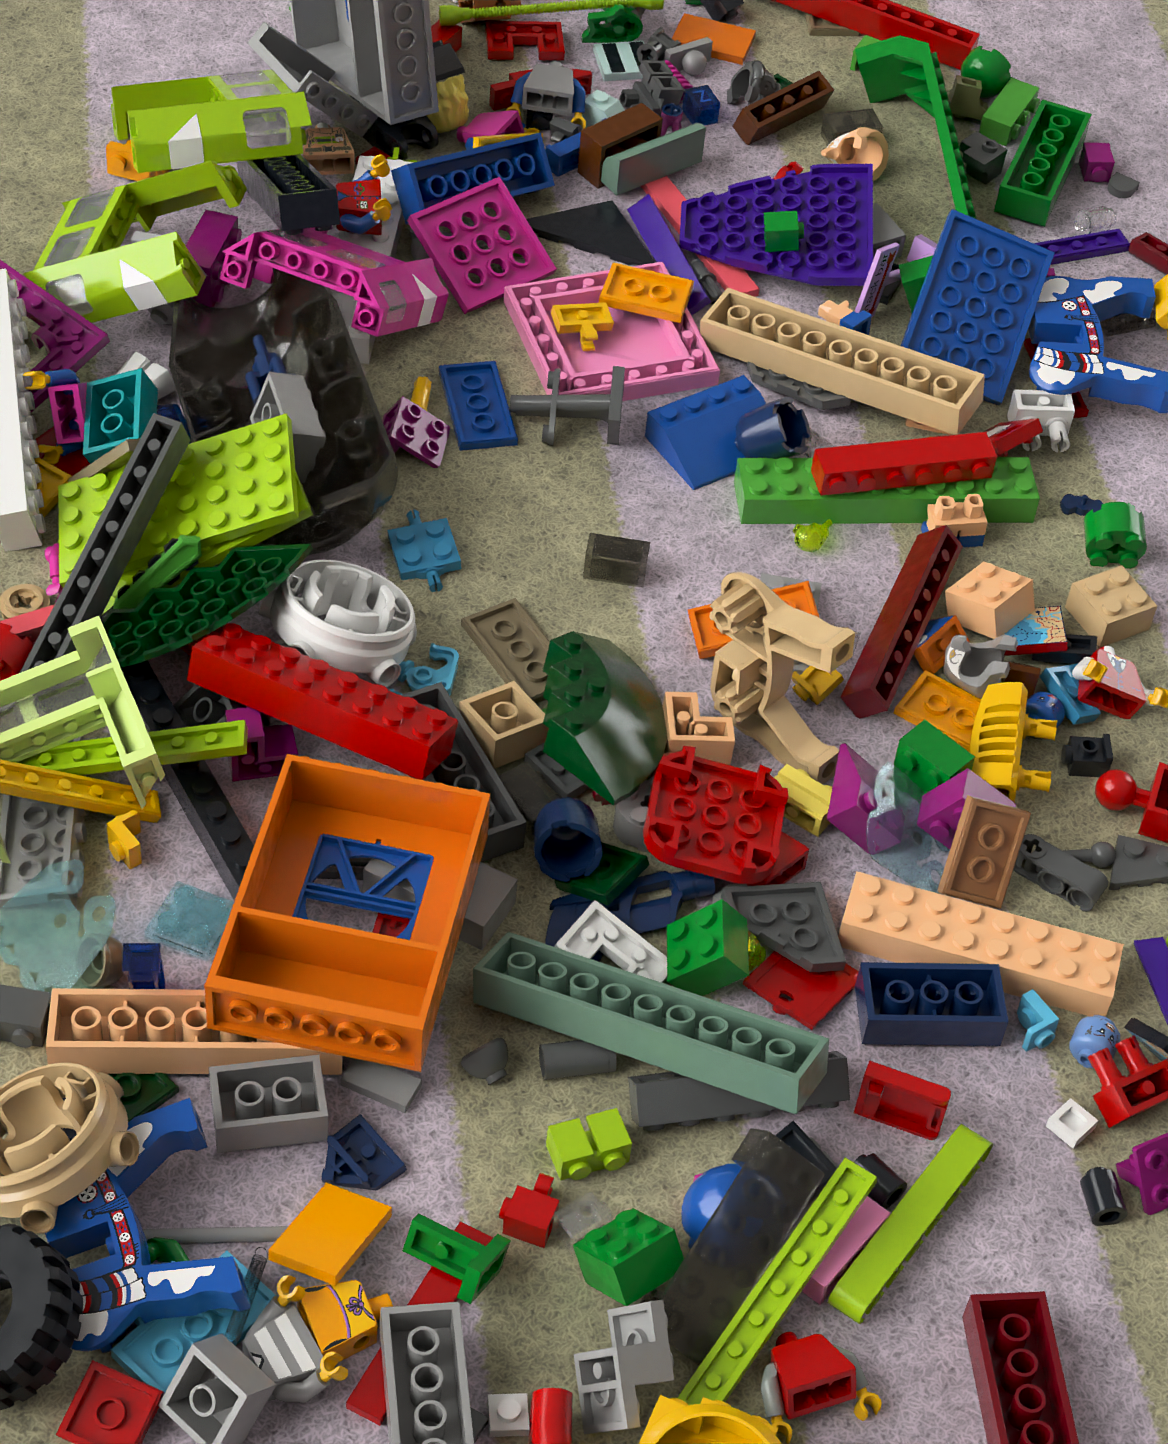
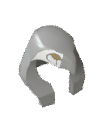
M1003 634L987 642L969 643L965 635L953 636L945 650L944 674L946 678L969 694L982 699L988 685L1001 683L1002 678H1007L1010 666L1009 662H1004V655L1006 650L1016 651L1018 645L1017 637Z

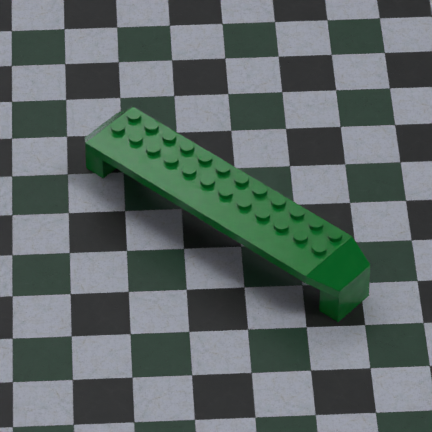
M901 35L856 48L858 66L870 103L906 94L935 118L955 209L977 219L937 52L931 53L929 43ZM933 255L899 265L901 280L911 313H913Z

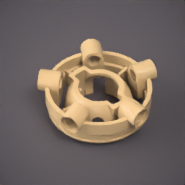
M54 1063L27 1071L0 1087V1217H20L21 1226L26 1231H32L35 1234L47 1233L55 1226L59 1205L64 1204L83 1192L108 1167L131 1166L135 1164L139 1156V1141L133 1132L127 1131V1112L120 1101L124 1091L114 1078L102 1072L97 1073L95 1070L84 1065ZM61 1128L73 1129L77 1135L70 1141ZM7 1133V1137L3 1140L2 1137Z

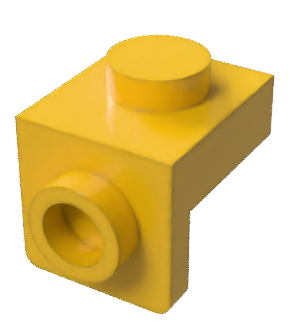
M809 666L801 675L794 671L791 678L795 684L792 687L793 691L803 701L810 699L816 705L820 704L844 681L842 674L836 669L828 673L813 666Z
M133 809L125 814L116 816L112 821L106 823L110 852L116 861L123 860L129 869L142 864L141 845L134 837L141 833L140 814L136 809Z

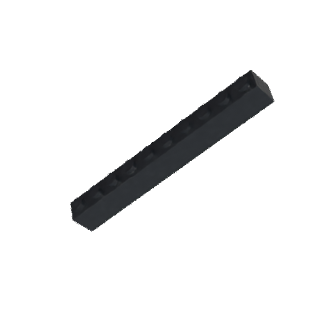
M148 660L121 668L148 732L185 727ZM205 760L161 765L165 773V779L235 901L254 848L252 841Z

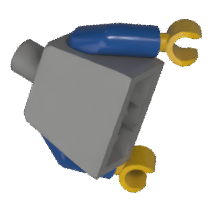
M553 61L549 65L536 64L532 72L526 73L516 81L511 98V103L513 104L506 111L518 110L521 122L520 105L522 109L571 116L574 113L571 122L581 125L583 130L586 128V120L582 117V114H585V89L577 79L573 78V70L563 67L560 62Z

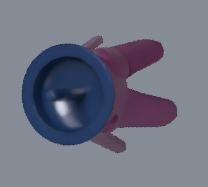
M672 103L662 107L661 117L663 122L661 136L666 135L668 126H672V132L682 128L683 112L679 105Z

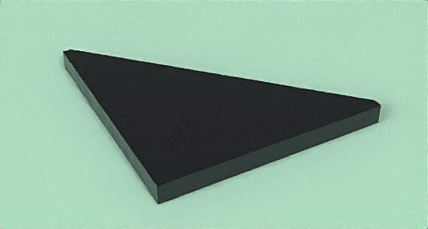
M613 200L526 219L534 233H537L540 238L556 243L563 241L574 245L576 249L592 254L598 252L608 255L611 260L631 265V263L637 265L655 263Z

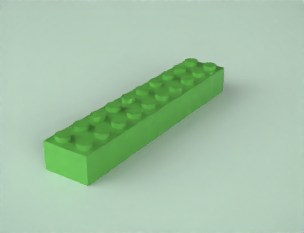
M813 457L779 459L738 458L734 477L741 524L923 523V521L928 520V504H936L939 496H950L954 498L956 503L964 502L968 494H979L984 505L983 511L988 523H1033L1040 500L1029 457H997L992 478L822 496H820L811 473Z

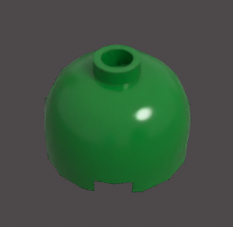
M978 46L972 49L962 63L961 76L980 80L982 84L980 98L989 99L999 95L1011 79L1009 72L1011 64L996 49L990 52L982 49L983 46Z

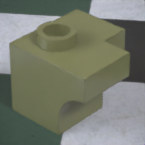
M956 75L948 96L954 117L960 119L970 117L982 120V116L988 109V103L980 98L982 91L980 80Z

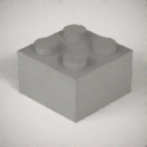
M221 1333L192 1343L158 1406L197 1444H243L277 1384Z

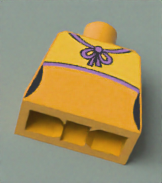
M358 1280L338 1282L336 1286L325 1284L305 1288L304 1298L297 1301L298 1311L322 1355L324 1356L328 1352H336L344 1357L343 1360L377 1343L378 1326L376 1321L380 1320L381 1307L393 1306L388 1293L367 1299L362 1284Z

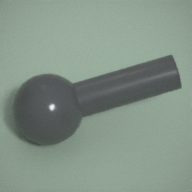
M1097 842L1091 849L1062 850L1070 853L1081 862H1092L1099 868L1111 866L1116 859V851L1108 842Z

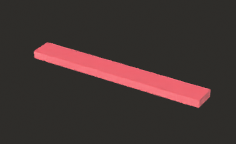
M668 176L642 185L641 188L653 198L659 210L680 235L681 204L683 201H686V198ZM696 254L709 272L716 276L717 282L724 290L731 288L754 297L759 295V287L744 269Z

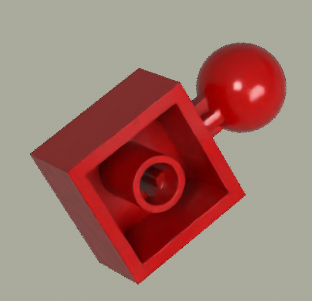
M1159 762L1149 791L1138 788L1134 778L1123 770L1114 769L1103 773L1095 785V795L1098 802L1104 808L1112 811H1121L1131 805L1145 808L1138 834L1168 843V765Z

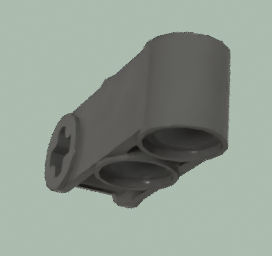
M1034 834L1024 835L1013 870L1022 877L1039 885L1045 891L1068 901L1071 905L1080 906V910L1090 911L1107 889V877L1098 869L1088 866L1070 853L1062 851L1044 841L1041 837ZM1036 845L1035 851L1031 853L1033 846ZM1026 859V863L1024 867H1022V862Z

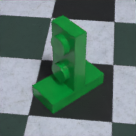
M418 1213L412 1219L402 1251L462 1280L457 1298L471 1304L499 1274L511 1240L497 1234L484 1246Z

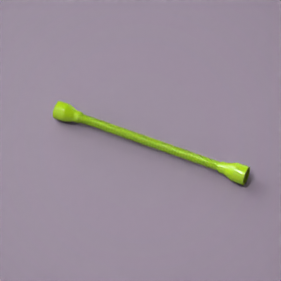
M576 0V2L563 1V3L550 2V4L548 2L547 4L537 3L536 5L535 3L534 5L524 4L523 6L522 4L521 6L509 5L508 7L496 6L495 8L483 7L482 9L439 5L440 26L443 27L454 26L462 21H469L472 17L473 19L475 17L478 19L485 18V16L486 18L488 16L491 18L498 17V15L499 17L501 15L504 17L508 15L514 16V14L527 15V13L540 14V12L553 13V11L555 13L556 11L566 12V10L568 12L569 10L607 9L615 5L632 6L633 8L641 7L647 10H662L664 8V0Z

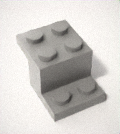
M663 1300L608 1309L612 1347L574 1354L584 1434L641 1427L639 1418L640 1403L636 1396L635 1386L674 1381V1359L670 1352L667 1331L668 1318L664 1310Z

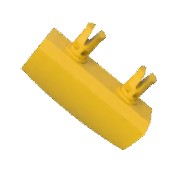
M1004 682L987 686L974 721L969 752L975 756L971 771L1015 803L1016 791L1023 787L1049 792L1052 771L1025 770L1019 764L1022 739H1025L1026 736H1034L1035 738L1055 741L1057 720L1031 719L1028 717V714H1025L1028 691L1022 682Z

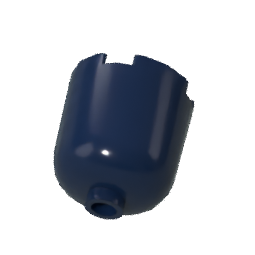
M782 397L750 410L740 417L736 425L735 443L745 458H790L803 454L808 450V446H805V439L811 436L809 423L803 409L797 410L792 404L794 402L793 398Z
M570 797L557 798L547 803L538 813L534 825V853L540 865V870L550 878L567 882L572 877H579L583 874L588 876L599 866L602 857V845L598 821L590 806L581 800Z

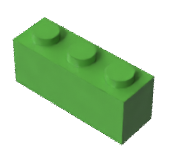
M1011 77L982 116L979 133L1003 146H1007L1012 139L1016 140L1021 131V126L1026 127L1031 113L1035 114L1039 107L1040 99L1037 97L1040 88Z

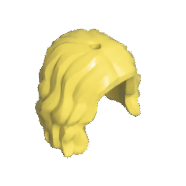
M460 74L449 77L444 82L436 83L439 112L426 116L435 126L437 133L458 129L460 126H464L468 120V96L465 92L464 77Z

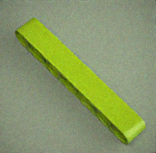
M960 1124L838 1281L827 1303L858 1324H861L865 1320L862 1318L864 1313L868 1315L884 1295L883 1288H889L904 1268L902 1263L904 1261L908 1262L924 1242L921 1240L924 1235L927 1237L943 1217L941 1215L942 1210L947 1211L962 1192L960 1190L961 1185L965 1187L980 1168L979 1162L986 1160L993 1147V1143L965 1125Z

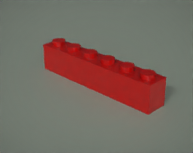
M987 432L818 448L814 451L811 473L820 496L992 478L997 455Z

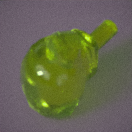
M828 519L821 525L815 522L809 526L796 524L793 529L796 546L806 552L819 550L829 536L828 528L832 526V521Z

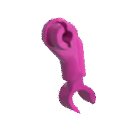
M55 543L53 546L45 549V558L49 562L50 578L52 579V584L46 589V595L48 596L57 593L60 595L63 587L59 584V543Z

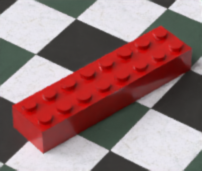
M227 623L212 631L192 646L187 681L411 777L424 780L451 754L458 719L448 716L442 710L422 705L414 698L403 697L391 692L383 685L365 681L354 673L334 668L326 661L313 659L301 654L295 648L282 646L271 641L266 636L246 631L238 624Z

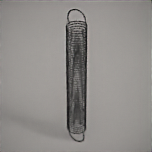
M256 1250L247 1271V1277L244 1279L245 1285L249 1286L246 1289L247 1293L250 1294L248 1296L251 1299V1306L267 1263V1259L263 1263L260 1260H256L259 1258H254L259 1257L256 1256ZM250 1308L242 1313L237 1312V1310L233 1311V1316H231L225 1333L229 1334L236 1331L237 1333L233 1335L238 1336L233 1337L240 1339Z

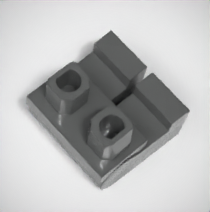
M641 60L639 71L643 75L642 81H635L632 89H623L619 98L623 107L631 108L643 103L661 117L664 105L672 103L679 105L684 88L677 78L673 76L665 61Z

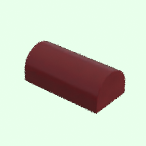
M1148 232L1133 238L1129 246V253L1167 275L1168 244Z

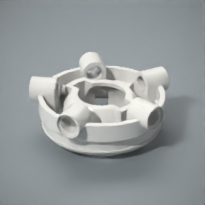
M313 560L301 563L281 583L277 590H273L264 597L259 610V615L271 620L277 634L289 645L287 647L295 648L301 654L313 659L326 661L334 668L365 673L376 684L389 687L398 679L401 673L399 664L405 659L409 646L414 643L417 634L414 609L410 600L401 589L376 572L355 564L336 560ZM327 614L325 621L317 618L320 615Z

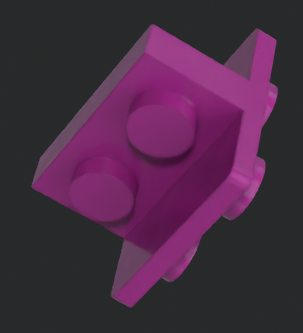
M1168 1133L1134 1146L1132 1149L1133 1154L1129 1156V1159L1116 1164L1119 1177L1139 1187L1143 1211L1148 1215L1168 1208Z

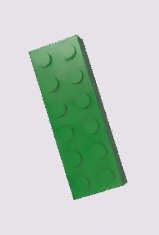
M1042 99L1000 184L994 212L1045 227L1086 139L1092 114Z

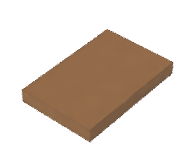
M967 795L937 891L943 895L1001 909L1031 812Z

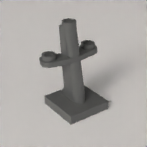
M613 366L611 394L559 395L561 368H555L554 371L548 372L547 389H552V395H511L510 412L515 413V416L550 417L549 425L543 424L542 442H548V445H554L556 417L603 420L608 423L607 444L619 445L625 367Z

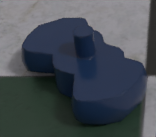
M1067 494L1060 501V508L1065 515L1076 513L1080 516H1085L1092 509L1093 513L1101 510L1103 503L1098 499L1088 498L1087 495L1081 497Z

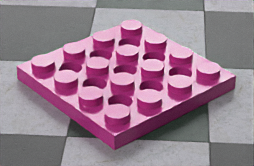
M500 177L416 212L407 219V222L428 256L432 258L434 266L464 314L504 297L505 286L536 282L554 274L557 270ZM484 207L492 208L496 212V216L491 217L487 215ZM462 217L470 218L474 222V226L465 225ZM439 227L448 228L452 236H444L440 232ZM498 231L508 232L511 239L505 240L501 238ZM476 240L486 242L489 249L483 250L479 248ZM454 250L462 251L466 255V260L458 259L454 255ZM513 254L522 255L525 263L515 261ZM491 263L500 265L503 273L494 272L491 268ZM468 274H476L480 278L481 283H473L469 279Z

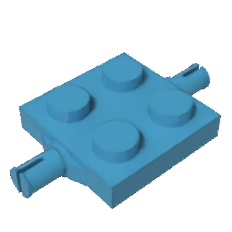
M410 510L406 515L409 526L387 530L401 580L427 579L431 592H436L435 585L437 591H440L443 585L439 576L446 572L462 569L461 559L448 520L443 518L422 523L419 511L413 510V517Z

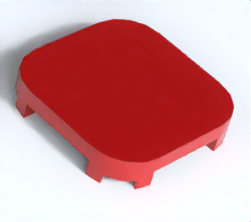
M683 746L681 751L670 753L667 756L663 755L653 778L643 829V839L648 851L659 861L670 866L734 883L750 885L766 879L771 874L781 851L779 844L785 805L789 798L788 788H782L781 784L770 775L772 769L761 764L758 771L753 772L694 756L696 747Z

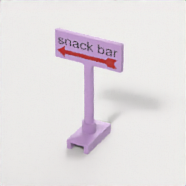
M922 234L915 236L906 260L911 262L934 255L937 243ZM895 242L877 249L855 309L856 313L865 310L872 314L873 317L885 286L901 280L899 269L891 271L900 246L898 243Z

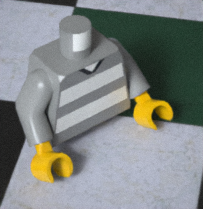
M290 1275L280 1278L277 1283L279 1296H274L247 1332L242 1342L243 1354L277 1384L268 1401L278 1399L283 1402L306 1403L328 1387L331 1383V1378L336 1381L345 1380L348 1376V1369L341 1365L335 1368L336 1364L344 1358L340 1354L328 1352L324 1356L322 1355L295 1306L289 1307L288 1303L290 1301L297 1302L305 1296V1288L299 1285L294 1288L292 1293H289L290 1286L296 1280V1277Z

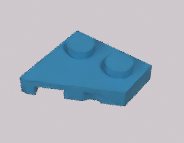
M1077 664L1046 668L1039 677L1046 685L1048 692L1061 701L1064 706L1065 716L1072 724L1076 725L1095 721L1101 714L1100 709L1078 701L1079 680H1076L1072 675L1073 669Z

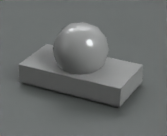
M705 37L666 49L664 61H670L678 71L684 70L691 76L699 75L704 72L707 62H710L713 41L709 37Z

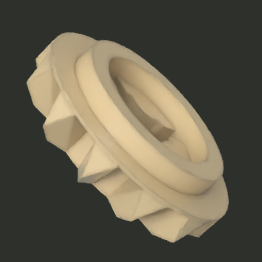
M32 584L12 586L0 596V611L3 619L50 606V598L46 595V591ZM19 602H20V603H23V604H25V605H29V604H30V608H29V609H26L25 607H20V608H19Z

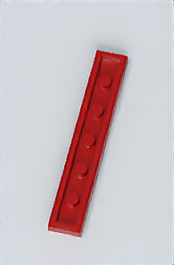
M459 1222L454 1230L484 1246L493 1239V1237L463 1222ZM431 1266L407 1305L457 1302L462 1280ZM381 1347L346 1401V1409L379 1426L387 1416Z

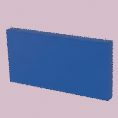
M496 361L440 365L439 376L459 450L518 445V437Z

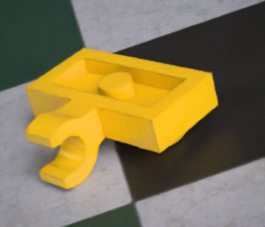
M606 302L552 306L551 316L558 334L580 332V343L583 351H595L593 340H598L597 331H612L614 321Z

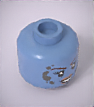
M1101 1015L1089 1016L1081 1019L1077 1024L1070 1040L1069 1049L1079 1064L1086 1068H1093L1087 1057L1108 1047L1112 1058H1114L1117 1051L1114 1045L1120 1042V1033L1115 1024L1107 1017Z

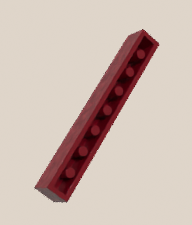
M947 525L917 535L840 696L846 706L859 719L888 711L963 546Z

